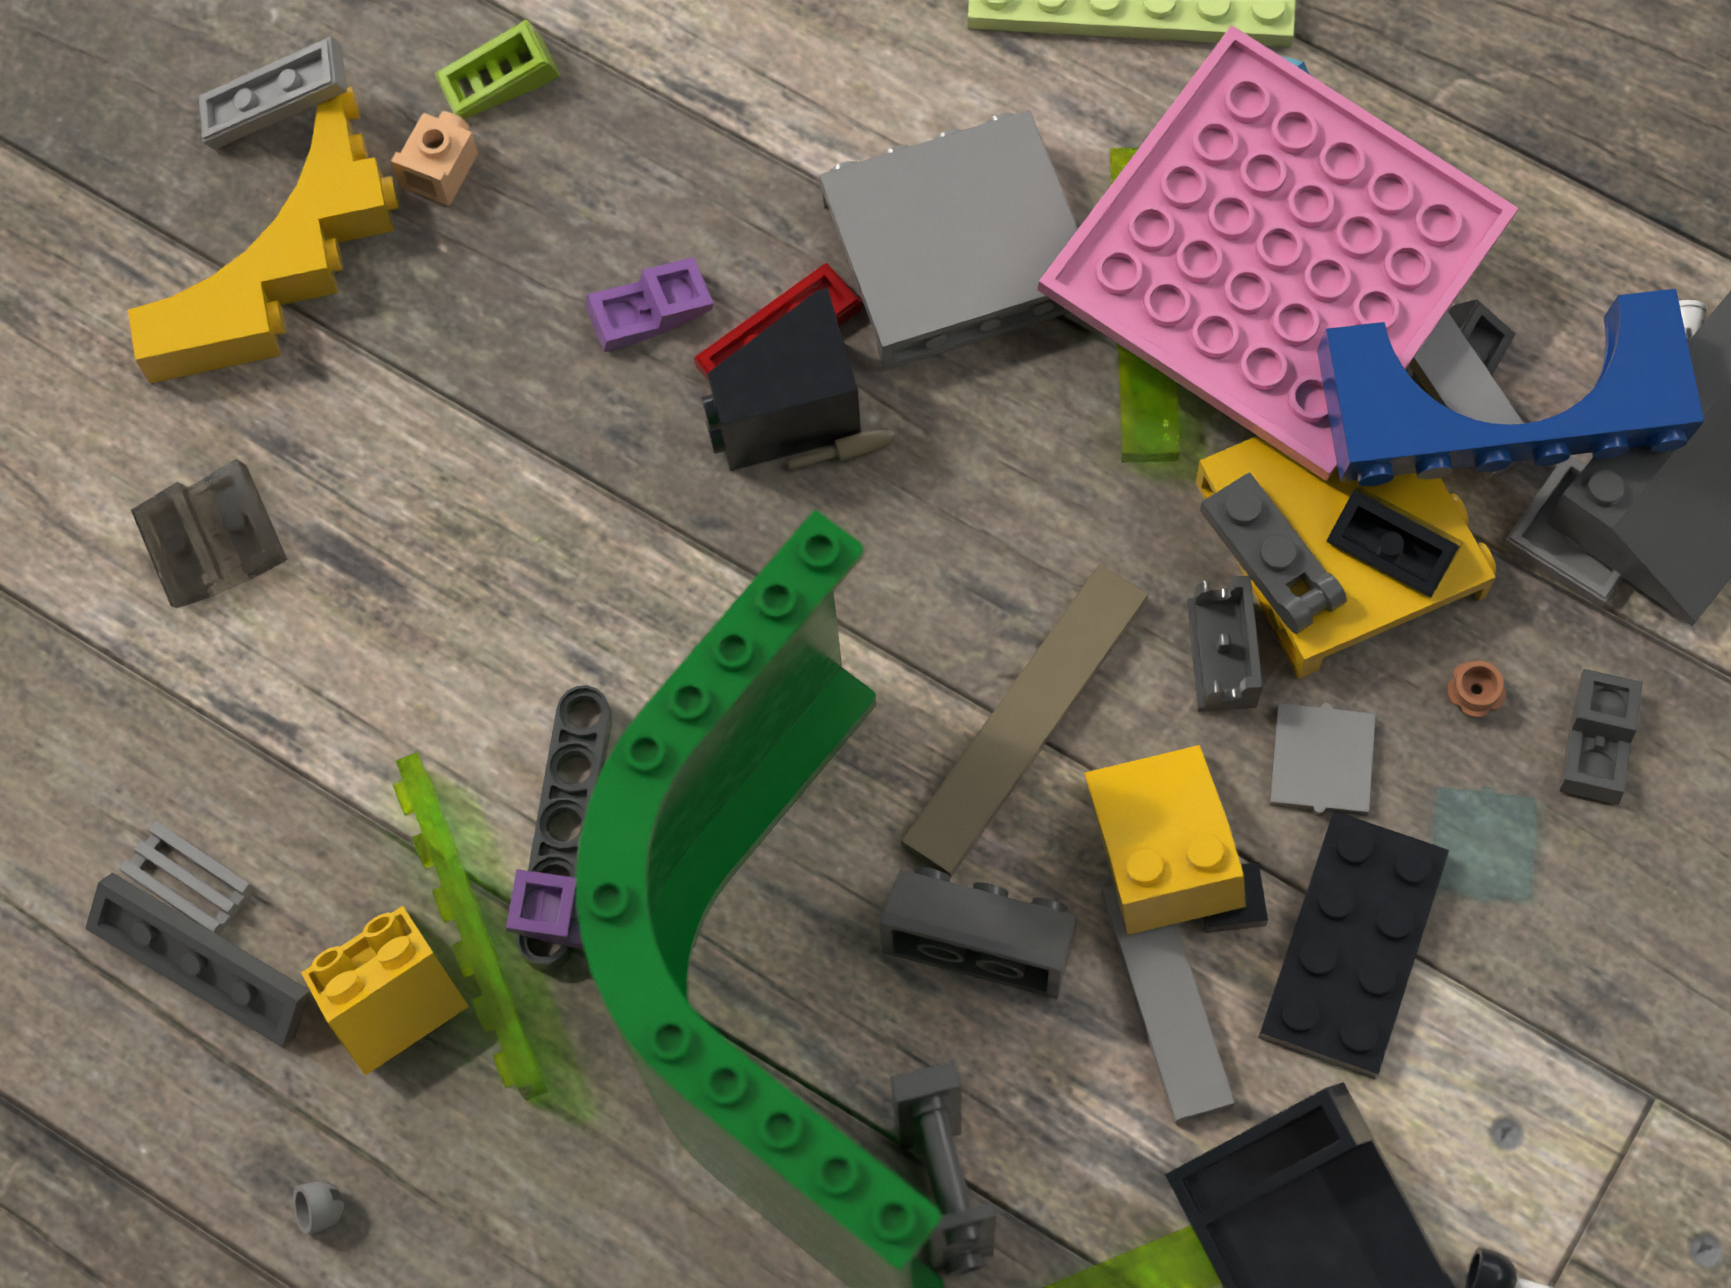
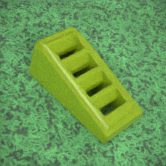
M527 19L434 73L453 113L463 120L540 88L561 76L544 40ZM529 52L532 60L524 64L520 55ZM508 60L513 71L505 75L499 63ZM485 69H488L494 81L488 86H485L479 73ZM468 77L475 92L469 97H466L459 83V80Z

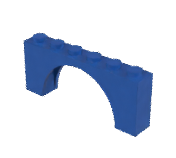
M1667 289L1618 295L1603 317L1605 325V354L1601 372L1593 390L1568 410L1541 421L1525 424H1495L1475 420L1448 409L1434 400L1416 384L1401 365L1389 340L1385 322L1327 328L1318 346L1317 354L1340 482L1358 480V484L1361 486H1377L1392 481L1396 475L1417 473L1419 479L1428 480L1449 475L1456 468L1475 466L1477 472L1489 473L1503 470L1516 461L1534 459L1535 465L1549 466L1568 460L1570 455L1592 453L1595 459H1609L1623 455L1629 451V448L1650 446L1653 452H1668L1684 447L1704 423V417L1677 290Z

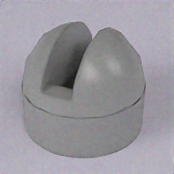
M315 1181L295 1187L293 1192L294 1214L303 1234L308 1235L325 1231L336 1225L342 1218L344 1202L337 1200L340 1196V1191L336 1186L328 1182Z

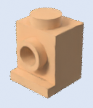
M446 111L441 112L438 118L423 113L401 153L396 152L391 160L400 187L449 207L479 154L473 133L469 131L468 123L461 117Z

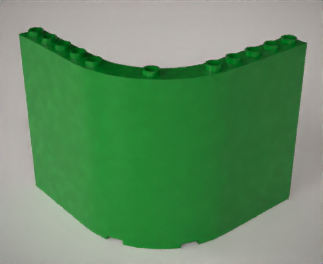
M814 509L643 706L620 736L605 762L588 803L579 841L576 865V906L581 940L591 974L653 1102L671 1132L699 1164L849 1288H944L943 1279L914 1256L940 1224V1210L722 1037L700 1017L689 1003L688 976L692 951L696 946L705 918L715 900L746 860L876 707L875 692L842 667L834 598L835 589L863 558L864 546L852 535Z

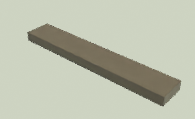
M1101 564L1096 567L901 840L903 848L936 870L947 874L951 879L1145 605L1148 597L1147 593Z

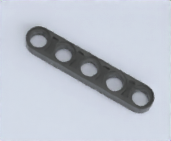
M588 685L576 686L567 690L558 702L528 871L546 873L553 869H561L570 874L571 877L576 878L580 834L590 797L606 761L612 726V712L605 695L597 688ZM582 701L595 703L600 707L601 715L593 726L580 729L569 723L568 715L575 704ZM576 756L587 759L591 763V772L585 781L570 785L564 783L559 778L560 766L566 759ZM566 812L576 814L581 819L582 826L575 838L569 841H558L549 835V825L556 815ZM516 934L517 947L524 961L533 969L542 972L554 971L562 967L570 959L574 947L560 945V948L554 954L548 957H539L529 950L530 937Z

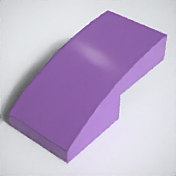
M694 257L644 269L641 272L639 282L587 294L585 308L603 352L638 343L679 327L712 310L714 305Z
M516 869L506 930L542 941L584 949L576 906V878Z

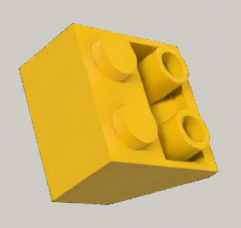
M401 906L392 913H383L376 916L367 923L362 933L340 947L335 946L323 951L313 960L310 967L301 972L327 1023L364 1076L469 1007L404 906Z

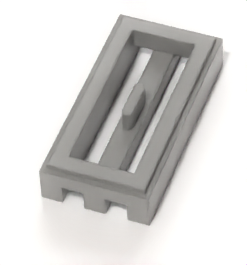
M155 821L149 829L151 833L146 842L141 840L134 849L137 852L131 861L126 859L119 869L126 876L188 918L220 935L254 888L248 882ZM163 843L233 889L234 893L228 899L158 852ZM149 862L153 863L221 910L215 918L211 917L143 871Z

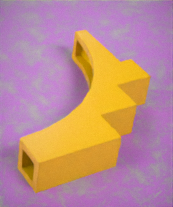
M353 86L347 87V92L317 105L311 149L298 183L275 220L246 251L211 277L169 298L127 310L135 361L149 384L281 356L278 335L286 333V323L281 305L338 293L334 272L343 270V261L338 243L394 231L390 210L400 208L396 186L392 176H382L376 158H368L362 133L354 134L351 120L360 119V110Z

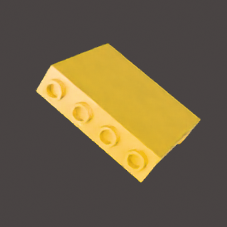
M1259 436L1199 461L1195 483L1204 500L1250 472L1325 571L1338 580L1346 594L1347 602L1332 612L1324 609L1312 617V625L1295 634L1286 626L1251 579L1252 592L1298 679L1318 671L1324 657L1472 593H1474L1478 601L1486 598L1496 578L1494 575L1496 573V565L1490 550L1483 542H1476L1467 526L1469 517L1463 501L1456 493L1450 494L1441 477L1425 480L1419 479L1417 473L1396 475L1392 481L1385 484L1361 486L1358 484V480L1340 482L1338 467H1336L1328 480L1325 481ZM1362 487L1464 542L1431 598L1326 542L1354 489ZM1236 560L1243 575L1249 576L1243 569V567L1239 564V562ZM1303 581L1289 589L1292 594L1298 597L1310 591Z

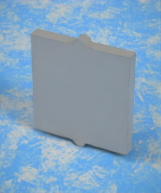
M1278 703L1269 805L1311 809L1316 816H1321L1324 811L1368 816L1376 714L1333 709L1329 703L1322 704L1321 708Z

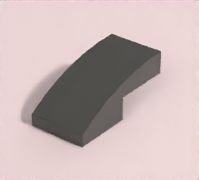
M1583 669L1567 740L1560 792L1619 805L1625 792L1630 745L1637 731L1642 681Z

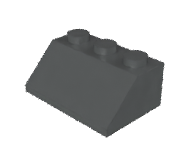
M917 867L914 873L900 869L879 922L882 953L1058 999L1076 930L1078 915L1067 913V906L1055 900L1036 897L1032 899V903L1009 898L1007 890L993 884L976 882L973 888L951 883L950 876L935 869Z

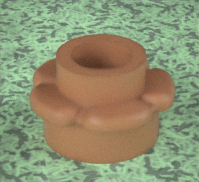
M1472 661L1459 665L1453 671L1454 679L1447 685V695L1453 705H1459L1462 708V712L1465 715L1474 718L1485 717L1490 710L1496 711L1503 705L1506 698V689L1504 688L1503 677L1494 665L1485 661ZM1473 685L1480 686L1482 693L1474 694L1471 691V687Z

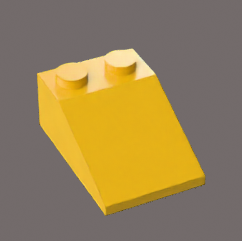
M1200 745L1084 773L1127 935L1246 907L1244 874L1227 817Z

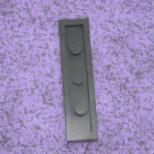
M111 873L98 882L86 930L277 1045L283 1047L296 1037L311 990L118 875Z

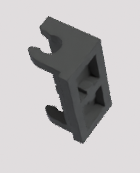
M1234 576L1229 582V587L1221 590H1211L1210 582L1207 580L1202 581L1196 585L1194 597L1187 598L1197 710L1201 712L1256 708L1263 686L1251 576Z

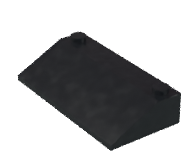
M1344 1082L1320 1090L1165 1174L1223 1288H1455Z

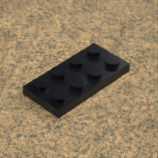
M1333 811L1258 1038L1376 1079L1385 1056L1449 850Z

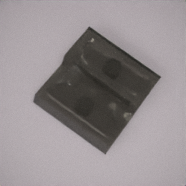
M237 459L190 487L176 482L131 509L170 606L176 609L222 593L288 560L247 465Z

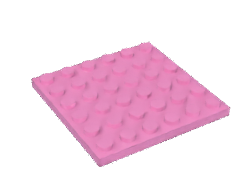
M1231 25L1039 280L1037 290L1327 481L1337 467L1317 354V349L1327 328L1385 322L1393 350L1406 370L1512 221L1518 207Z

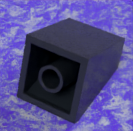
M828 288L814 292L707 373L711 395L701 397L707 420L706 426L714 454L725 452L730 471L833 445L836 439L861 432L858 388Z

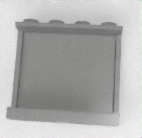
M1031 110L1017 114L1002 113L992 117L985 124L965 130L950 129L940 133L933 140L910 147L907 145L895 146L886 150L881 156L858 163L854 161L843 162L831 168L829 172L819 174L822 204L824 208H829L876 335L877 353L884 371L1071 313L1037 290L1039 280L1078 228Z

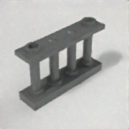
M955 1060L891 1076L895 1125L901 1149L915 1147L916 1154H923L936 1206L941 1212V1222L928 1238L932 1270L946 1267L948 1276H957L979 1270L984 1267L983 1258L993 1255L996 1214L993 1203L971 1208L953 1140L954 1136L961 1135V1082Z

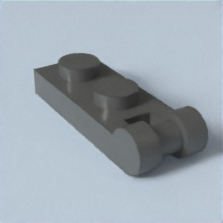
M1250 472L1201 502L1200 512L1293 633L1298 634L1312 625V617L1324 609L1332 612L1347 602L1346 594L1338 580L1325 571ZM1303 581L1310 591L1301 597L1292 594L1289 589Z

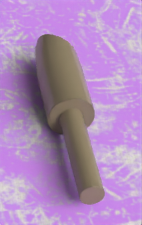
M879 428L834 440L835 446L788 459L789 470L791 471L835 457H839L840 462L872 453L892 444L894 433L890 428Z

